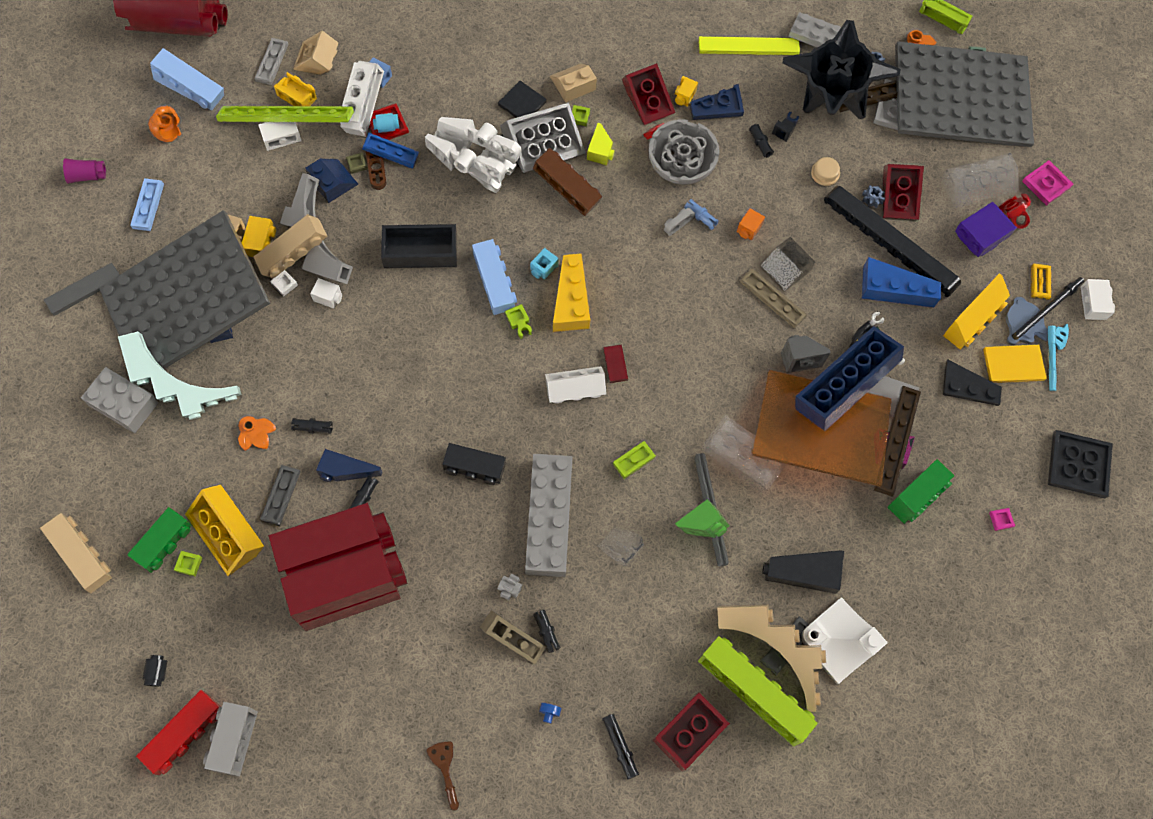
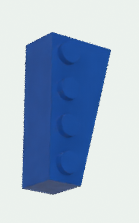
M868 257L863 266L862 299L934 308L941 299V282Z

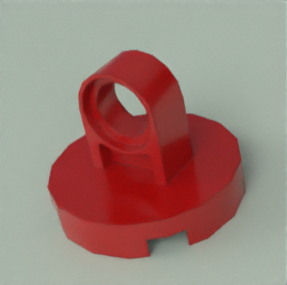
M1025 193L1021 194L1022 197L1020 198L1013 196L999 206V209L1019 229L1026 228L1030 223V217L1025 210L1030 206L1031 200ZM1019 216H1025L1024 223L1018 225L1016 219Z

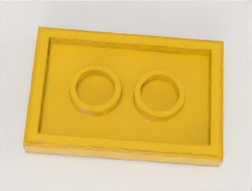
M1039 345L994 346L983 349L989 381L993 383L1045 381L1047 379Z

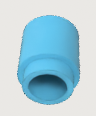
M397 114L376 115V119H373L374 130L378 129V133L399 129Z

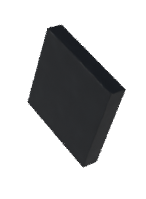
M519 81L498 102V106L517 118L537 112L547 102V99L522 81Z

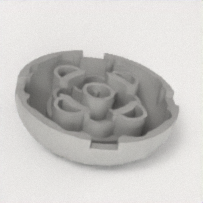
M674 120L663 124L653 133L649 144V159L653 168L662 178L675 184L688 185L705 179L714 170L719 158V145L714 134L704 125L690 123L688 120Z

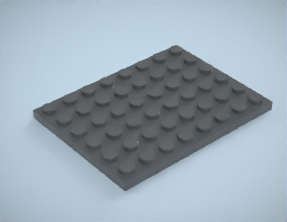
M897 41L895 45L896 67L901 69L900 76H896L898 133L1011 146L1032 147L1034 145L1028 56Z
M224 210L99 288L119 336L134 332L141 333L148 350L163 369L270 304L230 218Z

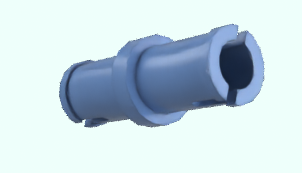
M690 199V204L687 202L684 208H690L695 213L696 220H701L711 230L714 229V226L716 227L719 221L710 215L705 207H700Z

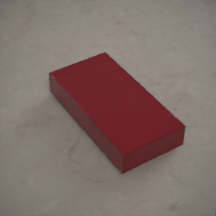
M622 344L603 347L609 383L628 381Z

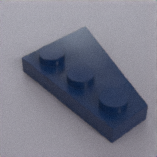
M739 83L733 85V88L728 90L723 89L712 96L707 95L691 101L692 120L743 116L744 109Z

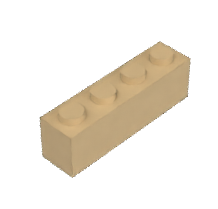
M307 214L254 256L261 274L275 278L285 269L294 265L298 259L307 255L312 248L320 245L327 238V234L320 220Z
M60 513L40 527V529L84 590L92 593L112 578L108 573L111 569L104 561H99L97 558L100 556L98 551L93 546H88L86 543L89 540L82 531H77L75 528L78 525L71 516L66 517Z

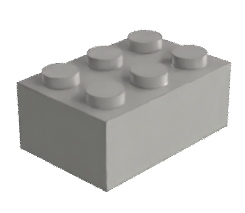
M107 367L102 370L81 397L88 406L133 433L137 432L159 403L151 393Z
M223 702L222 707H219L216 719L218 722L216 729H213L210 735V742H212L210 750L204 756V769L240 777L258 711L247 706Z

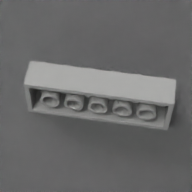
M533 454L525 575L566 577L573 456Z

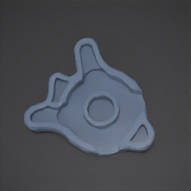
M1016 297L1006 313V323L1009 327L1007 342L1010 345H1015L1021 340L1031 344L1035 340L1034 336L1048 341V329L1045 327L1044 317L1018 340L1012 338L1013 333L1040 311L1038 307L1027 302L1022 297Z

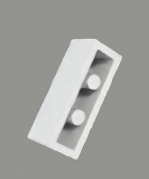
M601 366L545 374L547 395L550 403H562L565 400L571 399L578 401L585 397L598 398L601 395H606L605 374Z

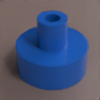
M541 703L539 712L545 714L543 722L551 724L553 716L560 717L562 708L548 703Z

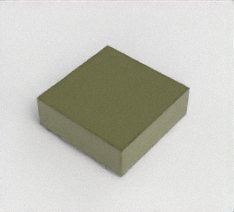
M363 152L346 157L351 174L368 169Z

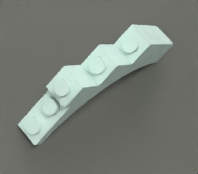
M134 332L118 336L130 382L137 383L140 386L150 383L149 380H151L156 399L167 403L174 401L175 397H177L182 416L185 418L189 417V420L200 418V414L205 413L203 405H206V407L218 405V401L225 399L226 402L236 400L237 396L242 395L238 386L203 388L182 382L167 373L155 361L141 333Z

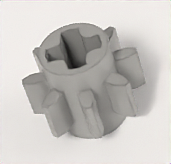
M512 573L509 578L503 576L498 586V590L502 591L500 593L501 597L510 600L511 596L517 598L523 586L519 583V577Z

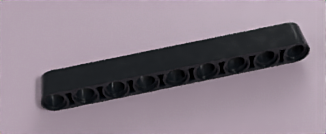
M835 186L824 197L825 204L828 203L839 215L842 214L848 222L859 227V230L866 236L872 237L875 243L886 248L887 252L893 257L899 258L906 267L913 269L916 274L941 282V292L945 294V297L951 296L961 285V279L843 187Z

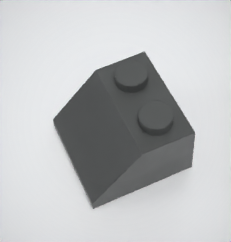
M799 335L789 337L781 351L786 373L822 367L830 354V349L808 336Z

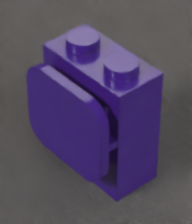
M991 202L960 222L955 232L974 255L980 257L1009 238L1017 227L994 202Z

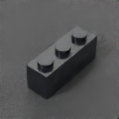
M449 443L442 465L443 470H446V473L449 475L457 476L458 473L465 475V478L469 480H476L478 478L484 480L486 484L495 485V483L500 484L506 465V457Z

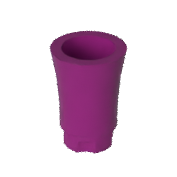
M68 158L63 160V172L67 184L106 179L104 161Z

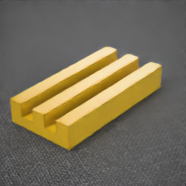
M1034 263L1031 265V297L1051 299V266ZM1037 269H1038V288H1039V292H1037ZM1043 269L1046 270V293H1043Z

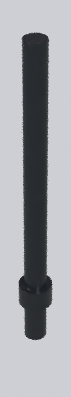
M1079 277L1073 283L1066 285L1058 296L1013 333L1012 338L1018 340L1065 298L1072 296L1077 291V288L1084 283V279Z

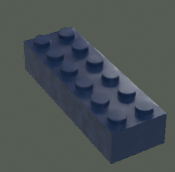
M873 326L795 396V409L826 431L903 360L904 346Z

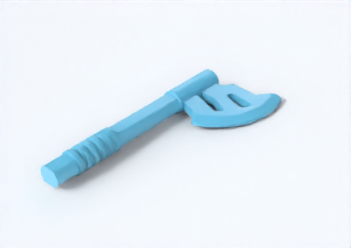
M1065 324L1063 327L1048 326L1049 391H1056V346L1059 350L1066 346L1069 334L1068 324Z

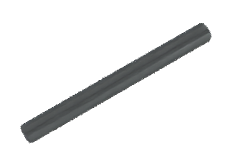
M704 453L696 454L694 458L703 500L708 499L717 508L706 456ZM723 535L720 537L716 536L712 538L717 565L723 567L729 563Z

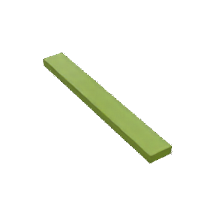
M223 106L216 115L218 122H349L354 110L351 106Z

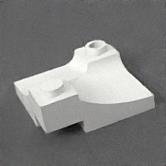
M842 597L802 631L801 635L804 645H821L822 650H826V663H823L822 668L836 684L842 682L888 643L876 628L863 620ZM811 632L816 633V639L811 637Z

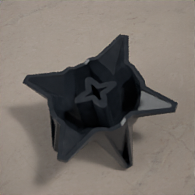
M846 20L833 39L827 40L811 52L783 57L782 64L807 76L808 80L802 109L805 113L809 114L825 104L827 113L835 115L842 104H844L858 119L866 117L868 87L871 83L900 76L901 71L900 68L876 59L875 55L866 48L865 44L859 42L854 20Z

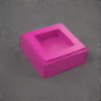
M1009 508L989 512L995 531L1015 527Z

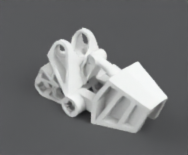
M441 117L438 120L435 135L427 134L425 136L426 147L450 171L456 167L462 173H469L485 188L494 193L500 190L505 173L507 175L512 174L517 165L516 161L522 151L515 141L496 135V128L489 123H484L480 130H476L471 119ZM472 143H475L486 149L483 150L481 155L476 156L469 148Z

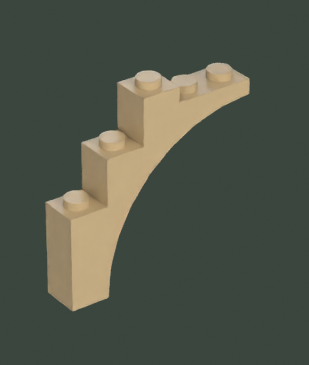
M769 604L719 606L717 608L718 628L738 630L751 634L779 651L791 665L800 680L805 694L807 710L816 712L817 706H821L820 693H816L815 685L819 684V672H815L814 669H822L823 663H826V650H822L821 645H796V642H800L799 630H795V625H770V622H773V610L769 609Z

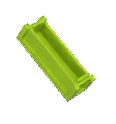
M924 0L922 7L918 11L956 31L958 34H963L973 17L944 0Z

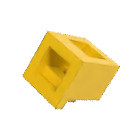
M682 76L680 85L675 90V95H677L675 98L676 104L688 107L697 91L698 82Z

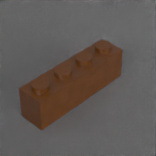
M549 148L535 161L533 170L584 216L600 202L602 195L599 190L592 187L584 176L579 175L571 164L566 163L558 152Z

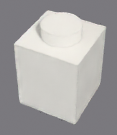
M318 278L310 293L314 302L334 308L336 303L339 304L342 299L339 285Z

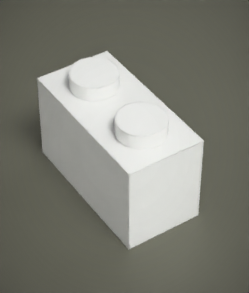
M264 122L259 124L267 151L301 141L295 122Z
M1087 279L1080 287L1085 319L1107 320L1115 312L1109 280Z

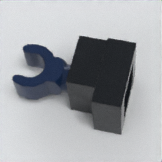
M789 112L782 122L778 120L772 131L773 135L785 142L792 135L799 116L792 119L790 117L792 112Z

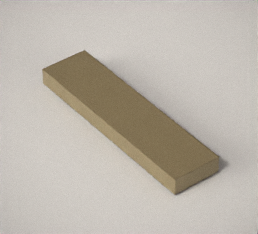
M751 269L740 280L742 285L793 328H796L806 318L807 314L755 270Z

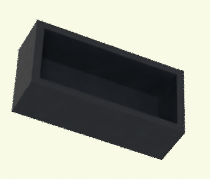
M456 224L382 225L381 260L383 267H457Z

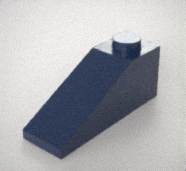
M328 449L324 450L316 469L320 479L326 482H331V480L338 482L367 478V476L377 477L383 473L379 466Z

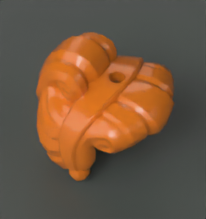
M170 106L158 107L148 123L154 137L163 142H172L177 136L181 135L180 129L177 126L180 118L175 110Z

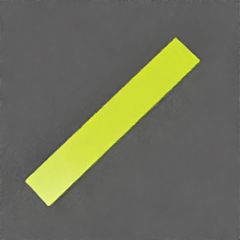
M699 36V54H800L799 40L794 38Z

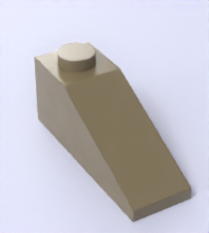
M492 610L480 626L485 633L533 664H536L546 648L539 641Z

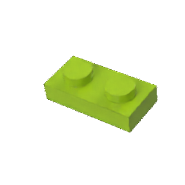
M643 441L615 460L613 466L623 479H626L655 459L656 455L646 442Z

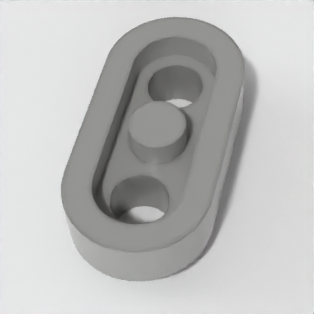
M683 208L675 218H670L665 222L664 231L671 236L694 218L695 213L690 208Z

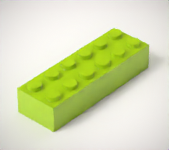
M718 636L698 662L792 746L803 743L818 724L814 720L815 716L810 711L801 709L794 697L784 694L777 682L768 680L761 668L751 665L748 662L749 658L744 653L735 651L728 639Z

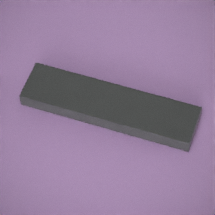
M110 263L47 297L44 301L53 316L99 292L101 286L120 274L113 263Z

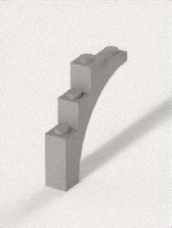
M302 173L292 207L285 206L280 224L291 228L307 214L316 217L315 199L319 179ZM322 241L320 245L315 246L308 252L302 269L348 284L353 267L334 256L324 241Z

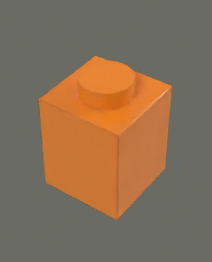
M750 208L739 223L736 232L744 239L753 240L763 225L765 216Z

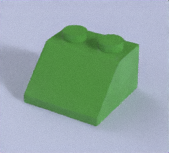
M708 499L675 523L686 534L712 538L722 536L726 533V528L730 526L719 510Z

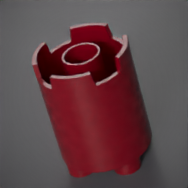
M113 0L116 17L128 19L130 26H125V30L211 37L217 33L218 25L226 26L228 19L227 6L220 4L219 0Z

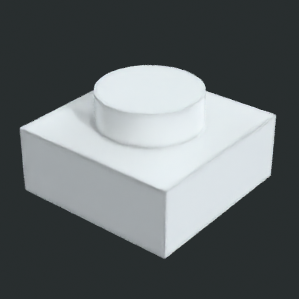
M285 270L270 281L272 286L283 297L298 286L297 282Z

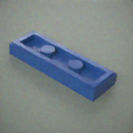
M368 133L362 148L364 151L412 169L419 154L418 151Z

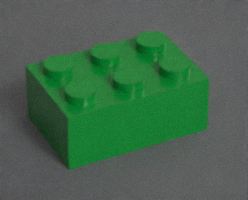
M936 459L887 508L903 524L908 520L913 522L952 485L950 480L955 475Z

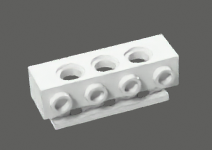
M354 62L342 106H351L354 110L349 122H340V127L346 133L364 137L367 135L384 70L376 63Z

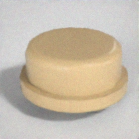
M830 157L819 159L812 166V178L816 183L823 186L835 184L840 177L838 162Z

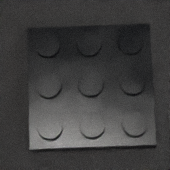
M1055 430L1052 438L1048 485L1104 499L1109 497L1113 443Z

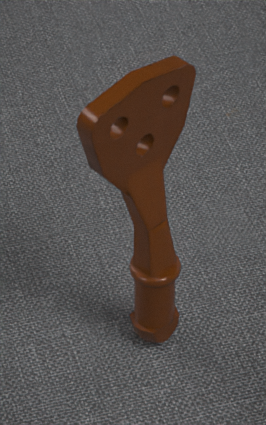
M451 741L440 742L429 747L427 753L432 763L441 769L445 780V791L450 804L449 807L451 810L456 811L459 808V802L456 797L455 786H453L450 778L449 769L453 759V743ZM442 755L445 757L444 760L440 759Z

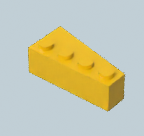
M582 253L563 255L553 319V332L589 329L590 314Z

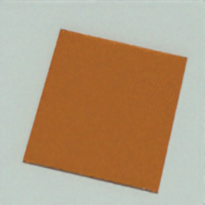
M769 370L767 372L768 376L752 456L881 487L892 398L866 393L824 431L795 409V396L813 380Z

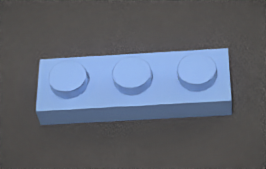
M144 178L130 225L132 229L151 231L164 187L163 181Z

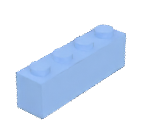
M493 239L473 244V255L493 315L504 313L506 310L515 307L517 298L515 292L511 293V280L509 276L506 277L505 275L506 266L504 261H500L499 256H501L499 246H495Z

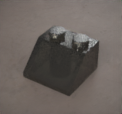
M789 237L776 247L761 264V267L786 291L811 272L815 261Z

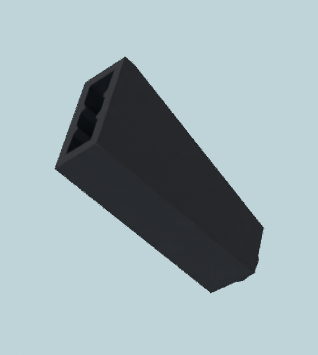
M844 551L770 557L767 563L764 562L762 574L765 575V581L836 594L841 588Z

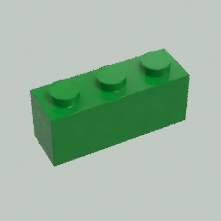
M168 507L127 555L152 573L153 570L156 571L162 566L164 557L176 549V543L189 534L192 525Z

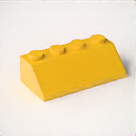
M1000 273L960 314L943 335L960 350L964 345L968 348L975 340L973 336L975 334L979 336L986 328L984 324L986 322L990 324L997 316L995 312L997 310L1001 312L1008 304L1005 301L1009 298L1010 294Z
M222 485L202 489L185 513L227 576L257 557L264 547Z

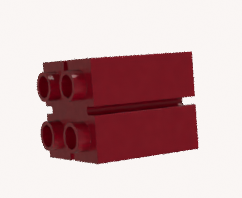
M368 503L268 535L278 572L285 571L287 575L280 578L290 616L305 631L399 600L401 597L397 587L408 584L396 550L389 553L386 552V549L396 545L385 514L382 512L373 515Z

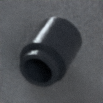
M151 655L150 659L145 660L142 678L145 686L161 687L162 682L165 680L168 662L163 660L164 656Z

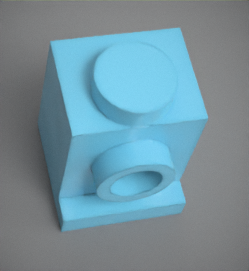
M544 248L530 263L532 275L537 279L541 277L545 280L558 267L559 258Z

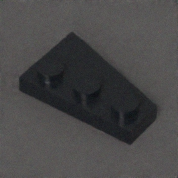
M947 359L943 395L995 406L1000 405L1001 386Z

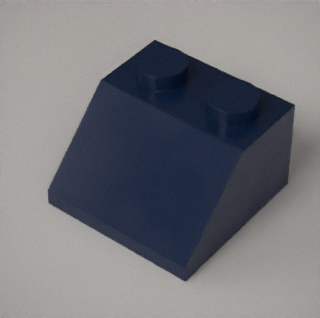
M320 158L305 167L307 174L319 179L317 189L328 203L358 185L338 159Z

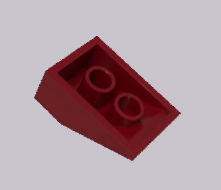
M657 63L625 75L622 78L626 93L644 125L676 113Z
M887 164L884 166L882 180L883 197L885 198L883 201V218L919 220L924 166Z

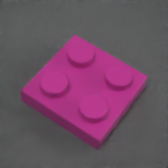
M1050 160L1022 180L1046 206L1074 185Z

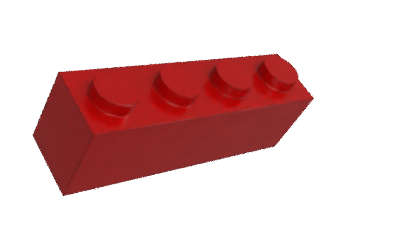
M200 690L136 757L153 774L167 773L173 766L172 762L177 757H182L189 750L188 745L193 740L197 741L204 735L206 726L217 721V711L221 706L205 691Z

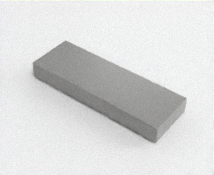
M271 38L254 78L256 82L272 85L289 45L288 41Z

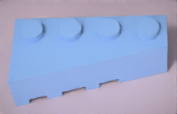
M164 48L150 63L153 80L197 102L204 109L213 110L224 96L223 87Z

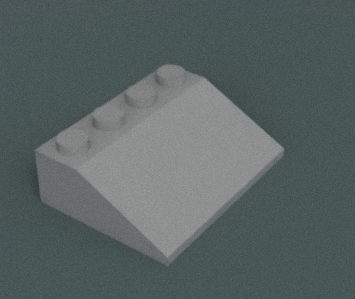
M569 103L507 120L500 125L503 137L515 141L521 147L522 151L517 163L523 173L532 171L535 161L549 148L558 152L563 160L586 153Z

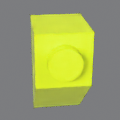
M597 123L587 151V160L607 165L609 160L612 161L615 150H612L613 142L601 123Z

